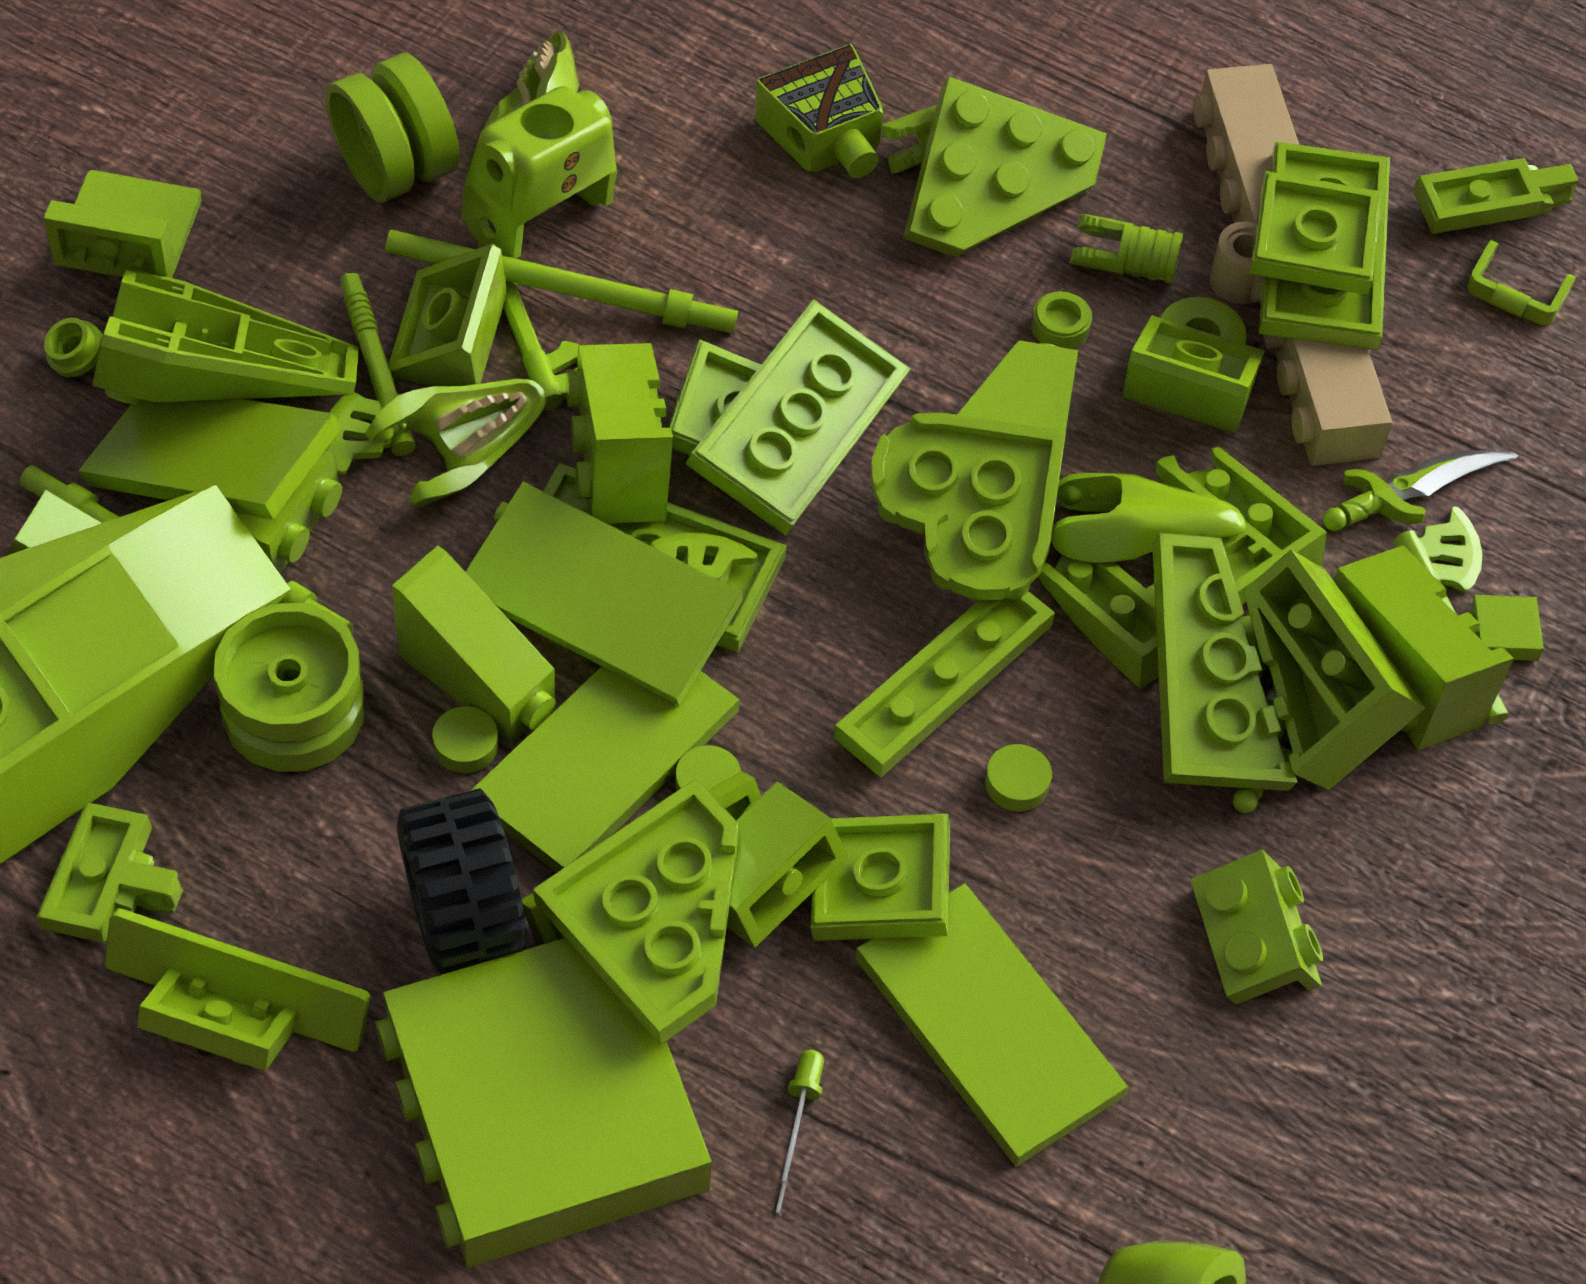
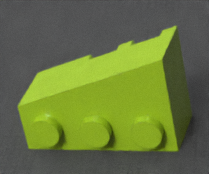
M651 343L578 345L577 370L566 371L567 406L578 407L579 415L571 416L572 452L584 454V462H576L577 498L589 499L590 515L607 524L666 522L673 435L671 428H662L661 417H666V404L664 399H658L657 388H660V378Z
M1404 545L1339 567L1334 578L1335 584L1426 707V709L1401 729V731H1406L1416 749L1421 750L1483 727L1514 658L1503 647L1491 651L1475 634V632L1479 631L1480 623L1469 612L1457 616L1441 599L1446 597V588Z
M1290 549L1243 591L1263 663L1270 668L1277 693V698L1273 699L1277 716L1285 722L1293 753L1288 756L1293 774L1330 790L1426 709L1425 705L1344 594L1322 567Z

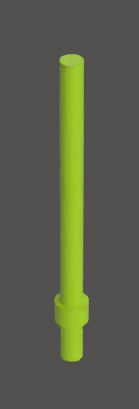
M392 229L389 231L385 247L386 253L437 264L475 250ZM502 255L506 281L662 317V324L686 329L688 323L726 333H734L738 316L737 310L694 301V294L670 289L669 294H664Z

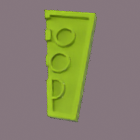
M1160 533L1152 543L1164 783L1289 791L1297 783L1296 776L1293 774L1290 761L1285 762L1277 737L1281 728L1274 706H1268L1258 676L1262 667L1255 646L1249 647L1241 622L1244 610L1222 540L1215 537Z

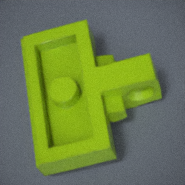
M89 802L85 803L36 916L41 929L105 943L108 937L109 919L119 908L134 913L138 905L146 910L174 914L183 893V888L177 878V871L154 866L155 861L153 857L143 853L152 831L148 815Z

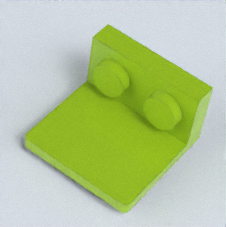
M90 170L85 177L75 204L51 200L45 213L44 223L53 263L58 266L123 277L126 267L130 266L172 278L201 205V192L196 188Z

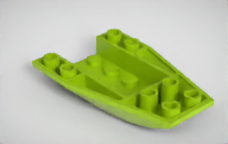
M216 485L0 558V865L83 810L85 803H93L111 791L213 678L215 651L226 631L247 613L272 604H279L290 592V587Z

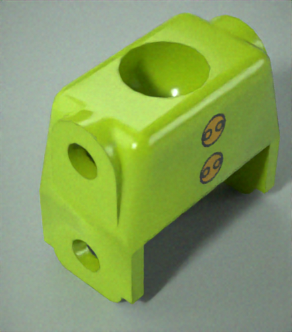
M560 86L492 122L481 131L464 183L461 219L467 223L468 231L475 240L483 246L494 244L501 249L503 256L517 259L521 256L524 223L574 194L579 195L592 206L602 204L606 207L613 203L617 166L612 118L604 101L597 94L589 90H582L577 93L570 87ZM488 220H490V222L495 227L496 233H494L490 228Z

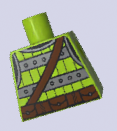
M852 44L757 79L755 120L806 171L816 173L841 163L852 178H861L874 170L879 161V156L875 149L880 144L883 109Z

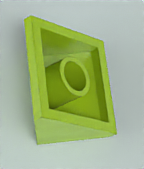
M489 244L417 270L388 365L393 378L429 386L481 384L507 295L502 251L494 244Z
M1152 315L1131 351L1122 398L1237 434L1265 350Z

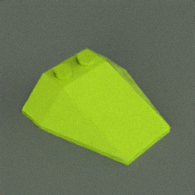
M127 266L120 285L113 317L109 316L103 334L92 386L105 389V394L114 400L130 404L140 403L142 399L151 402L350 395L353 394L356 385L359 347L188 282Z

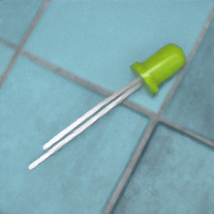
M805 1050L800 1054L795 1077L789 1082L787 1088L789 1094L800 1097V1102L781 1181L782 1186L776 1209L777 1215L780 1214L805 1099L815 1101L820 1099L822 1094V1087L819 1086L824 1058L815 1050Z

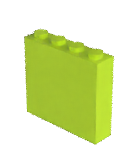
M566 938L383 992L386 1018L375 1021L381 1048L386 1061L399 1059L405 1079L395 1081V1087L402 1113L406 1122L419 1120L425 1140L415 1143L419 1165L426 1184L439 1181L445 1200L444 1204L435 1206L440 1230L447 1248L460 1245L467 1268L710 1191L712 1161L667 1041L660 1045Z

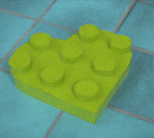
M948 413L915 414L911 416V422L895 427L888 436L884 433L880 437L872 456L871 486L872 493L878 502V512L889 523L898 524L900 527L923 534L924 555L931 568V578L940 588L951 590L954 593L974 600L1021 598L1028 592L1030 584L1040 575L1048 555L1066 431Z

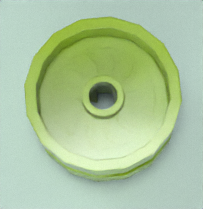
M408 52L399 53L374 64L370 79L360 72L350 74L327 84L324 94L326 112L334 138L354 178L366 194L376 202H387L411 191L414 176L422 182H431L456 171L460 162V152L451 115L444 98L430 74L419 60Z
M304 603L272 604L247 613L224 634L215 651L214 681L220 700V712L225 731L233 748L252 764L277 772L309 771L334 761L354 743L364 723V689L361 679L359 649L349 628L329 611Z

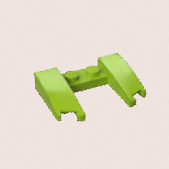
M1220 447L1211 448L1212 469L1186 473L1178 466L1174 455L1163 457L1156 462V474L1166 485L1228 502L1238 508L1246 522L1244 532L1234 536L1220 537L1241 604L1246 602L1243 591L1290 549L1318 566L1323 565L1327 532ZM1062 555L1055 569L1050 564L1044 563L1042 571L1037 578L1073 623L1099 651L1139 689H1142L1158 678L1154 584L1148 588L1143 587L1115 562L1092 563L1074 560Z

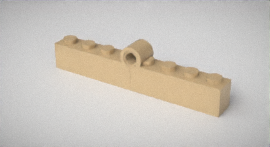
M1272 64L1207 69L1202 92L1194 96V120L1198 128H1204L1208 165L1211 170L1218 171L1221 180V206L1225 214L1231 213L1234 222L1227 226L1220 234L1209 282L1215 294L1227 302L1234 304H1249L1253 302L1259 303L1261 307L1263 276L1249 274L1262 182L1265 171H1270L1271 155L1275 142L1299 145ZM1263 334L1266 347L1268 349L1274 348L1278 361L1277 383L1280 393L1283 396H1289L1293 408L1292 431L1297 443H1304L1310 465L1317 466L1380 459L1393 422L1368 349Z

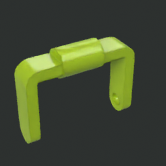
M1490 240L1472 271L1467 285L1468 292L1488 302L1490 305L1521 319L1525 318L1542 326L1552 324L1567 298L1576 277L1567 274L1550 306L1531 299L1532 297L1482 277L1499 244Z

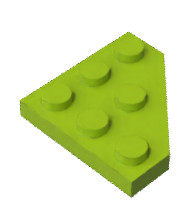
M949 76L941 87L903 239L958 257L976 248L980 243L1002 232L1004 234L1042 215L1046 210L1066 200L1070 201L1088 192L1096 183L1107 133Z
M697 779L676 791L533 889L535 904L660 1045L715 1007L718 995L738 845V822Z

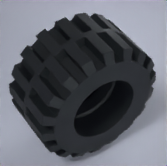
M479 788L400 809L397 820V834L405 873L429 958L441 974H446L523 951L527 939V927L519 885L500 818L492 800L486 793Z

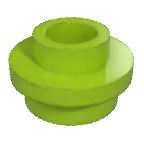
M66 318L57 322L48 331L44 340L48 364L57 374L64 377H77L85 374L97 364L103 338L102 332L93 323L78 318Z

